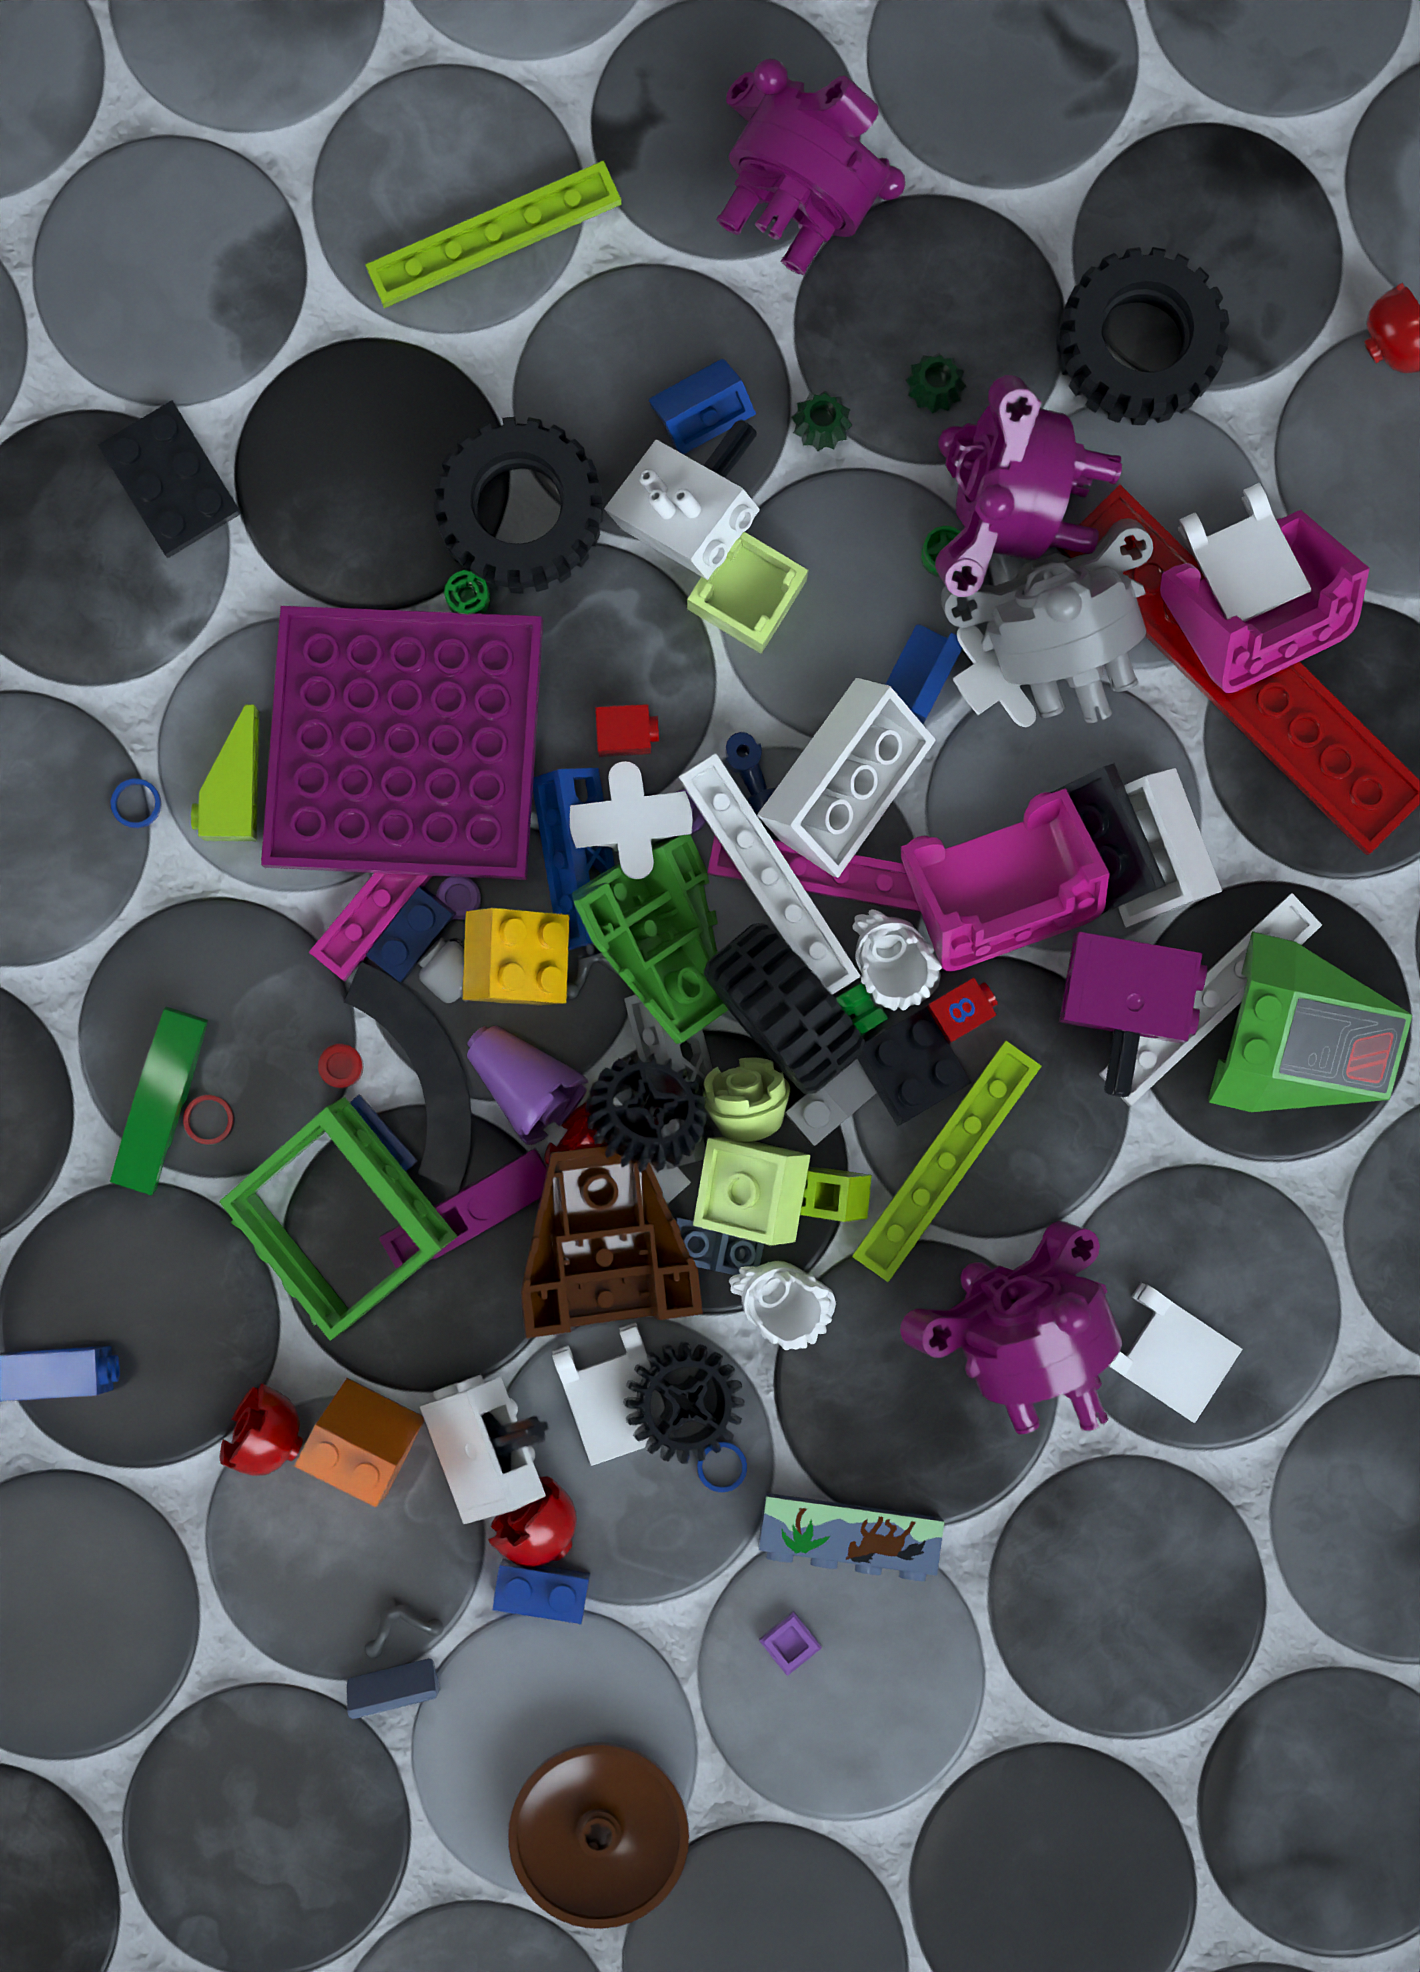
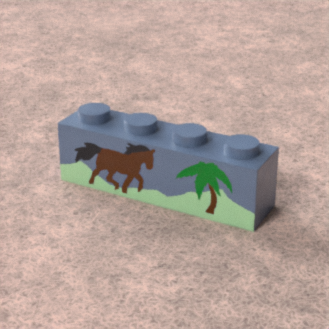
M765 1493L758 1548L759 1551L767 1552L766 1559L792 1563L794 1556L811 1558L810 1565L816 1567L837 1569L838 1562L856 1564L855 1571L859 1573L881 1575L882 1568L900 1570L899 1577L903 1579L926 1581V1574L936 1576L938 1574L944 1520L941 1517Z

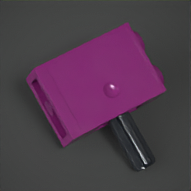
M1077 932L1073 935L1059 1022L1114 1032L1104 1088L1105 1093L1117 1097H1129L1131 1094L1140 1036L1181 1044L1188 1041L1189 1034H1196L1200 1009L1194 1008L1196 991H1203L1207 976V965L1201 964L1202 953L1085 932Z

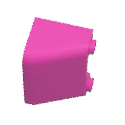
M1302 510L1296 511L1284 518H1279L1276 521L1311 587V592L1246 622L1242 621L1237 615L1227 620L1225 619L1206 579L1201 580L1199 570L1192 564L1177 565L1162 573L1161 597L1210 678L1225 693L1237 692L1341 642L1353 632L1358 624L1370 568Z
M1066 788L1054 793L1044 792L1033 797L1025 810L1023 822L947 849L944 848L941 839L926 835L916 837L907 845L901 846V859L934 951L942 968L946 971L960 970L1083 926L1099 917L1106 906L1109 871Z

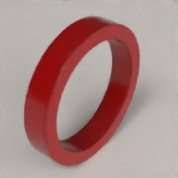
M203 1095L189 1103L184 1112L183 1124L187 1134L194 1141L206 1145L217 1144L231 1133L234 1125V1114L230 1105L224 1099L214 1095ZM213 1100L225 1108L228 1116L227 1127L217 1138L202 1139L191 1129L190 1114L198 1103Z

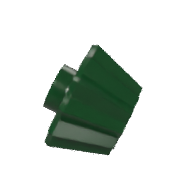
M940 353L934 357L923 355L920 363L911 365V375L905 379L910 386L908 396L916 399L918 408L927 407L932 413L939 409L949 411L952 403L961 401L960 392L967 387L962 380L964 370L956 366L954 358L945 359Z
M826 391L820 395L809 393L806 401L797 403L798 412L791 417L796 424L793 433L802 438L803 446L812 445L817 451L824 447L835 449L838 441L847 440L846 431L852 426V423L848 419L850 409L842 405L841 397H831Z

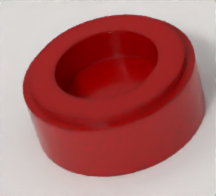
M346 1044L329 1046L322 1052L318 1061V1071L321 1078L328 1085L336 1088H347L354 1085L363 1073L364 1064L360 1053Z

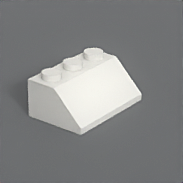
M1176 768L1150 774L1124 785L1166 886L1118 907L1125 927L1138 924L1222 892Z

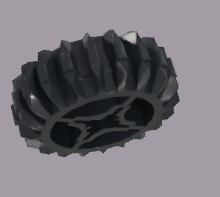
M636 1053L630 1056L628 1063L619 1058L614 1061L611 1069H603L598 1077L599 1081L594 1082L589 1091L591 1098L588 1099L585 1107L586 1112L590 1114L587 1120V1129L596 1130L593 1138L594 1145L608 1144L605 1151L606 1158L616 1153L622 1156L620 1160L622 1168L627 1166L630 1160L637 1162L639 1173L646 1169L648 1163H651L657 1173L664 1169L666 1162L675 1167L680 1163L683 1156L688 1157L693 1153L696 1147L695 1144L699 1143L704 1135L702 1127L705 1126L708 1118V1113L703 1111L706 1104V1096L696 1095L699 1089V1081H685L688 1074L687 1067L678 1072L671 1069V1058L666 1060L663 1065L657 1063L654 1053L647 1057L646 1062H642ZM631 1089L632 1095L630 1100H625L623 1105L614 1106L613 1098L620 1092ZM679 1119V1129L673 1134L663 1137L661 1131L664 1125H668L670 1120Z
M682 1341L678 1348V1356H676L672 1346L665 1344L662 1347L663 1360H660L655 1353L650 1352L647 1354V1359L652 1365L649 1370L639 1364L635 1366V1372L643 1378L640 1383L633 1380L627 1381L626 1387L637 1392V1397H627L623 1400V1404L628 1408L637 1409V1411L629 1414L625 1419L629 1425L642 1424L635 1430L633 1437L637 1441H642L649 1437L645 1446L649 1453L653 1454L661 1447V1458L668 1462L673 1457L675 1451H677L678 1461L682 1464H687L690 1450H692L696 1459L703 1461L706 1457L704 1446L708 1445L713 1452L718 1453L721 1451V1446L716 1439L720 1435L729 1441L733 1439L734 1435L726 1429L728 1422L735 1425L741 1423L742 1418L731 1413L732 1408L743 1407L744 1400L731 1396V1394L739 1391L742 1388V1384L738 1380L726 1381L733 1375L734 1367L727 1364L719 1368L723 1356L718 1352H714L707 1358V1347L705 1345L698 1344L691 1355L690 1344ZM679 1368H699L694 1377L689 1375L683 1383L678 1385L670 1384L663 1379L665 1375ZM710 1378L714 1383L717 1394V1404L713 1415L705 1409L703 1403L704 1395L708 1390L706 1384ZM654 1389L663 1396L665 1401V1408L660 1415L662 1421L658 1427H656L653 1421L650 1407ZM671 1390L680 1396L682 1394L685 1397L690 1392L688 1400L692 1403L691 1406L699 1411V1414L697 1415L689 1409L685 1411L683 1408H681L680 1413H677L680 1405L668 1391ZM688 1421H697L705 1426L702 1430L691 1436H669L673 1429L679 1430Z

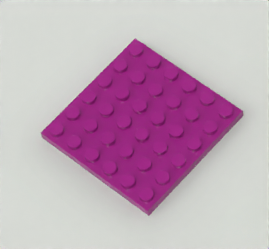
M280 606L261 865L264 868L527 880L544 622L542 616L475 613L468 615L450 612Z

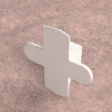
M959 627L957 639L973 662L972 666L953 678L964 699L977 715L1000 701L1016 724L1022 727L1032 725L1036 720V713L1034 707L1019 687L1021 684H1013L1004 679L995 650L984 651L981 643L984 636L977 627Z
M624 761L615 764L609 772L608 780L611 801L570 806V831L576 848L593 846L611 847L613 852H619L620 865L624 874L632 879H642L648 876L653 869L652 846L655 842L668 837L692 834V809L686 791L644 796L642 776L639 768L631 762Z

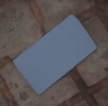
M428 1658L348 1679L346 1684L347 1712L349 1718L355 1719L435 1699L440 1691V1685L434 1661Z

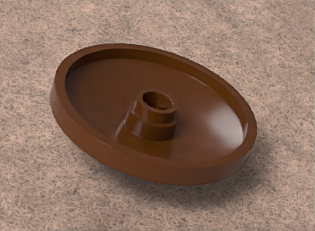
M590 1742L575 1745L552 1755L540 1764L527 1778L516 1797L508 1830L511 1862L520 1884L530 1898L551 1916L574 1926L592 1929L613 1928L634 1922L660 1905L670 1894L683 1871L689 1845L687 1811L680 1792L670 1776L645 1754L624 1745L608 1742Z

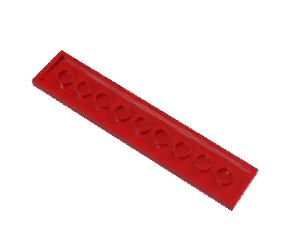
M1119 484L1079 525L1098 530L1097 544L1114 523L1127 518L1142 524L1151 537L1153 551L1147 562L1122 572L1129 578L1141 583L1144 587L1146 594L1136 599L1147 630L1145 637L1366 855L1371 854L1420 805V780L1300 661L1234 693H1225L1215 684L1160 593L1162 573L1174 566L1185 563L1192 564L1199 570L1201 580L1205 579L1195 558ZM1133 535L1124 538L1126 545L1123 546L1127 551L1136 547L1133 542L1136 539ZM1057 548L1064 556L1070 559L1084 554Z

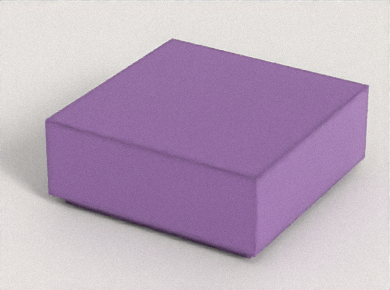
M794 1611L759 1638L760 1643L787 1676L822 1648Z

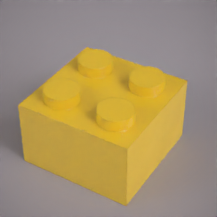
M498 908L466 911L462 1000L528 1005L566 1004L569 915Z

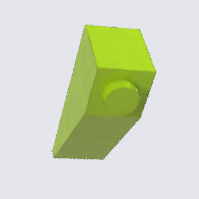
M244 705L199 791V803L192 804L191 826L193 830H198V836L204 841H257L260 711L255 705Z
M808 1167L800 1215L841 1222L867 1219L872 1175Z

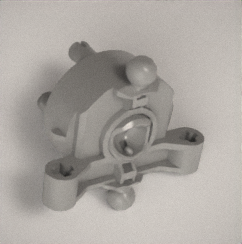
M1129 518L1121 519L1111 526L1106 535L1099 541L1092 554H1082L1070 559L1048 548L1036 560H1023V565L1015 579L996 586L982 584L975 594L966 597L968 608L965 610H958L956 599L958 596L953 595L945 586L940 596L941 606L949 622L957 627L966 628L988 621L987 630L981 641L984 651L995 650L1006 681L1013 684H1030L1040 718L1053 717L1063 712V709L1066 708L1056 680L1065 679L1069 687L1075 688L1084 715V722L1094 723L1098 721L1094 707L1097 706L1102 720L1112 714L1100 680L1103 677L1101 665L1105 666L1112 691H1126L1139 683L1135 676L1128 651L1139 644L1146 635V626L1136 599L1146 593L1141 583L1129 578L1122 572L1147 562L1153 551V541L1138 521ZM1133 535L1136 541H1133L1136 547L1127 551L1123 546L1126 545L1124 538Z

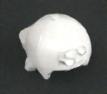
M874 909L869 910V915H856L852 926L853 930L860 936L856 946L855 958L861 972V982L865 984L866 991L873 994L875 1003L881 1004L883 1007L890 1008L893 1011L897 1010V1007L904 1011L909 1006L914 1004L920 1005L923 1000L929 998L939 986L940 970L942 969L941 963L932 954L934 952L933 945L926 943L923 936L906 920L887 917L885 914Z
M772 1261L758 1267H741L739 1269L740 1274L734 1275L729 1279L731 1292L741 1296L743 1309L748 1320L759 1327L764 1339L768 1338L772 1344L779 1343L784 1350L807 1348V1342L810 1344L816 1343L818 1334L826 1333V1325L832 1321L831 1317L836 1306L833 1291L816 1280L812 1274H807L790 1263Z

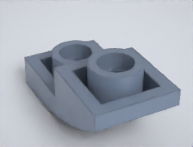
M673 1217L681 1231L680 1234L686 1248L697 1267L737 1275L740 1274L739 1269L741 1267L760 1266L764 1247L763 1243L693 1226V1221Z

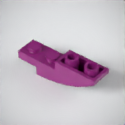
M536 1148L469 1184L456 1194L433 1206L458 1236L433 1257L434 1259L472 1239L541 1197L547 1166ZM401 1225L378 1238L396 1269L420 1250Z

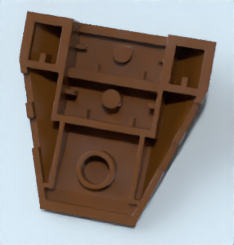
M608 1145L550 1152L520 1292L525 1338L570 1333L571 1327L640 1317L653 1316L658 1320L703 1314L697 1266L686 1248L680 1234L681 1231L676 1220L672 1217L663 1197L664 1193L650 1163L640 1173L635 1161L630 1160L629 1164L622 1168L620 1163L622 1156L616 1153L606 1158L605 1151Z

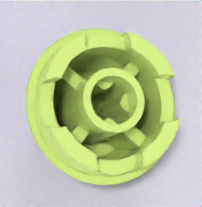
M741 1058L739 1059L740 1067L728 1069L722 1073L718 1067L714 1068L704 1080L705 1092L703 1096H706L704 1107L724 1137L739 1142H750L769 1137L779 1130L785 1115L790 1085L784 1078L783 1072L779 1073L774 1070L771 1060Z

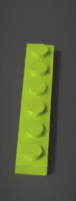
M603 160L367 263L365 266L383 307L387 308L622 205L621 198Z
M1005 1040L851 1257L886 1282L890 1281L1042 1067L1040 1064Z

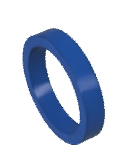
M137 778L129 779L119 784L114 790L111 797V809L115 818L123 825L130 828H143L157 819L161 811V797L157 789L148 781ZM138 784L148 787L155 798V807L152 814L141 822L125 820L120 815L117 807L120 793L131 785Z
M718 1442L721 1447L735 1451L740 1457L742 1471L739 1478L729 1486L720 1487L711 1484L705 1478L702 1470L703 1461L698 1460L697 1471L702 1483L710 1490L729 1492L736 1489L745 1479L747 1462L743 1452L736 1445L729 1442ZM708 1446L704 1449L706 1455L711 1451Z

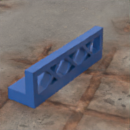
M599 768L557 769L533 778V794L552 911L554 914L569 915L568 950L593 944L573 902L572 892L590 881L589 870L592 865L600 874L615 865L611 847L593 846L576 848L570 831L571 805L604 801ZM585 779L588 794L585 803L576 796L574 780Z

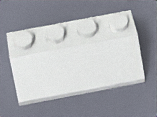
M856 678L757 816L782 843L830 875L838 878L936 739L891 686Z

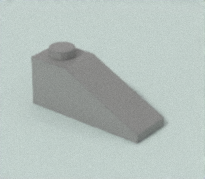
M884 1028V1029H883L881 1032H879L877 1035H879V1034H881L882 1032L886 1031V1029ZM856 1059L817 1093L806 1094L785 1112V1116L807 1142L814 1147L873 1097L877 1091L858 1059Z

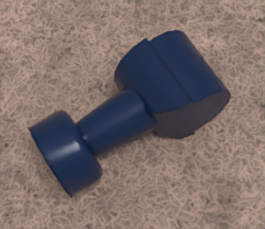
M739 732L730 736L727 741L725 764L730 770L740 774L751 795L746 800L757 815L776 788L767 789L759 764L762 755L761 743L757 745L750 734Z

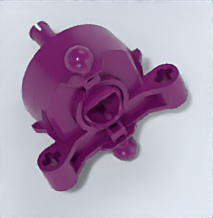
M768 58L761 61L755 67L754 73H744L730 87L726 96V102L748 121V124L729 153V161L739 175L734 183L737 188L716 220L727 231L740 235L743 226L757 203L762 204L765 202L768 205L760 219L756 221L755 226L765 233L770 223L774 221L775 224L768 236L775 240H779L782 237V233L791 218L795 220L800 231L781 259V263L792 272L804 275L822 243L828 242L832 235L840 237L853 236L877 196L884 200H892L898 198L903 193L906 183L901 169L890 165L887 158L878 159L860 142V135L865 133L875 122L879 113V106L847 76H839L819 91L807 93L804 92L803 82L790 80L787 69L782 62Z
M1014 375L1000 377L991 385L988 393L990 405L982 413L976 425L967 423L963 427L950 426L943 430L939 436L938 447L940 453L946 457L945 466L958 483L956 514L965 528L939 552L936 557L935 567L946 588L958 597H968L975 594L981 588L993 553L1030 561L1038 559L1048 548L1052 547L1092 554L1097 546L1098 530L1062 521L1070 494H1075L1085 498L1089 493V489L1084 487V484L1091 486L1092 479L1116 484L1122 472L1121 456L1084 449V444L1076 443L1074 428L1070 418L1064 413L1040 408V399L1036 398L1021 378Z
M1065 1221L1052 1223L1044 1232L1043 1238L1031 1259L1014 1270L1000 1265L991 1269L983 1262L970 1263L963 1269L960 1277L961 1286L967 1293L964 1301L949 1310L914 1309L904 1317L901 1323L900 1333L905 1344L932 1357H944L962 1346L967 1359L965 1369L968 1376L975 1378L981 1394L986 1399L1005 1405L1017 1434L1030 1433L1040 1426V1420L1033 1403L1051 1399L1062 1394L1066 1398H1070L1082 1430L1092 1431L1099 1428L1100 1426L1096 1418L1103 1425L1108 1421L1107 1413L1104 1411L1096 1391L1102 1385L1098 1375L1119 1354L1122 1347V1337L1105 1296L1108 1293L1105 1285L1085 1277L1076 1276L1077 1273L1090 1266L1099 1254V1240L1096 1234L1089 1229Z

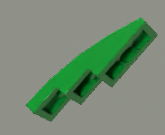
M167 1006L164 1008L133 1099L110 1179L111 1183L151 1196L157 1190L167 1150L172 1145L182 1105L188 1098L208 1023L207 1019Z

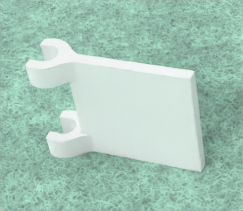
M1260 483L1243 490L1245 496L1241 500L1250 517L1219 532L1206 536L1196 512L1179 519L1181 526L1178 527L1181 538L1192 552L1226 620L1237 615L1242 621L1246 622L1311 592V587L1272 513L1268 498Z
M1140 1282L1131 1297L1152 1310L1153 1315L1126 1355L1119 1352L1115 1360L1108 1367L1195 1423L1243 1349L1170 1301L1151 1286Z
M636 1322L619 1327L626 1354L580 1370L577 1369L569 1345L552 1350L556 1369L566 1392L591 1466L645 1448L646 1442L649 1439L648 1437L645 1440L637 1441L633 1437L635 1430L642 1424H627L625 1418L629 1414L636 1412L637 1409L628 1408L623 1404L625 1398L637 1397V1392L626 1387L628 1380L640 1383L643 1378L635 1372V1366L639 1364L647 1370L651 1368ZM654 1389L650 1407L653 1421L656 1427H658L662 1421L660 1415L665 1406L661 1394ZM673 1430L669 1435L671 1437H675Z

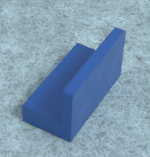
M725 359L716 361L649 399L652 409L663 421L675 450L681 454H685L729 430L735 422L745 421L756 415L741 378Z
M920 624L916 625L885 684L891 686L922 724H924L963 649L959 644L957 635L950 633L949 637L946 638Z

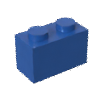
M502 1559L499 1565L492 1610L582 1624L590 1573L543 1565L524 1567L510 1560Z

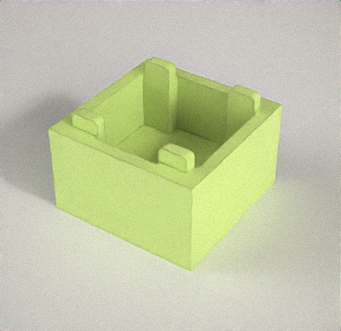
M743 532L730 548L725 561L715 569L707 580L703 577L699 579L687 599V609L762 654L807 581L808 570L746 532Z
M726 1137L708 1138L693 1226L771 1246L795 1242L810 1154L755 1141L739 1142Z

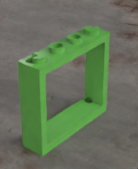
M346 1097L327 1106L219 1201L233 1219L231 1223L243 1231L254 1245L258 1257L271 1266L282 1280L286 1292L299 1301L310 1315L312 1324L314 1326L317 1324L330 1341L352 1326L458 1237ZM325 1132L420 1249L350 1309L346 1307L256 1194L257 1191Z

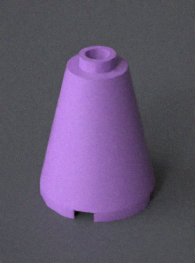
M497 1025L489 1029L486 1026L481 1027L471 1036L467 1043V1046L470 1048L467 1058L520 1139L527 1145H534L548 1137L549 1135L543 1129L553 1122L558 1126L563 1124L586 1094L587 1089L582 1084L588 1083V1079L584 1075Z

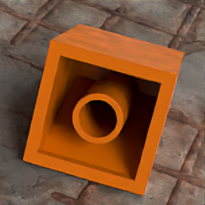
M346 1378L315 1424L294 1467L377 1507L387 1497L425 1421L424 1417Z

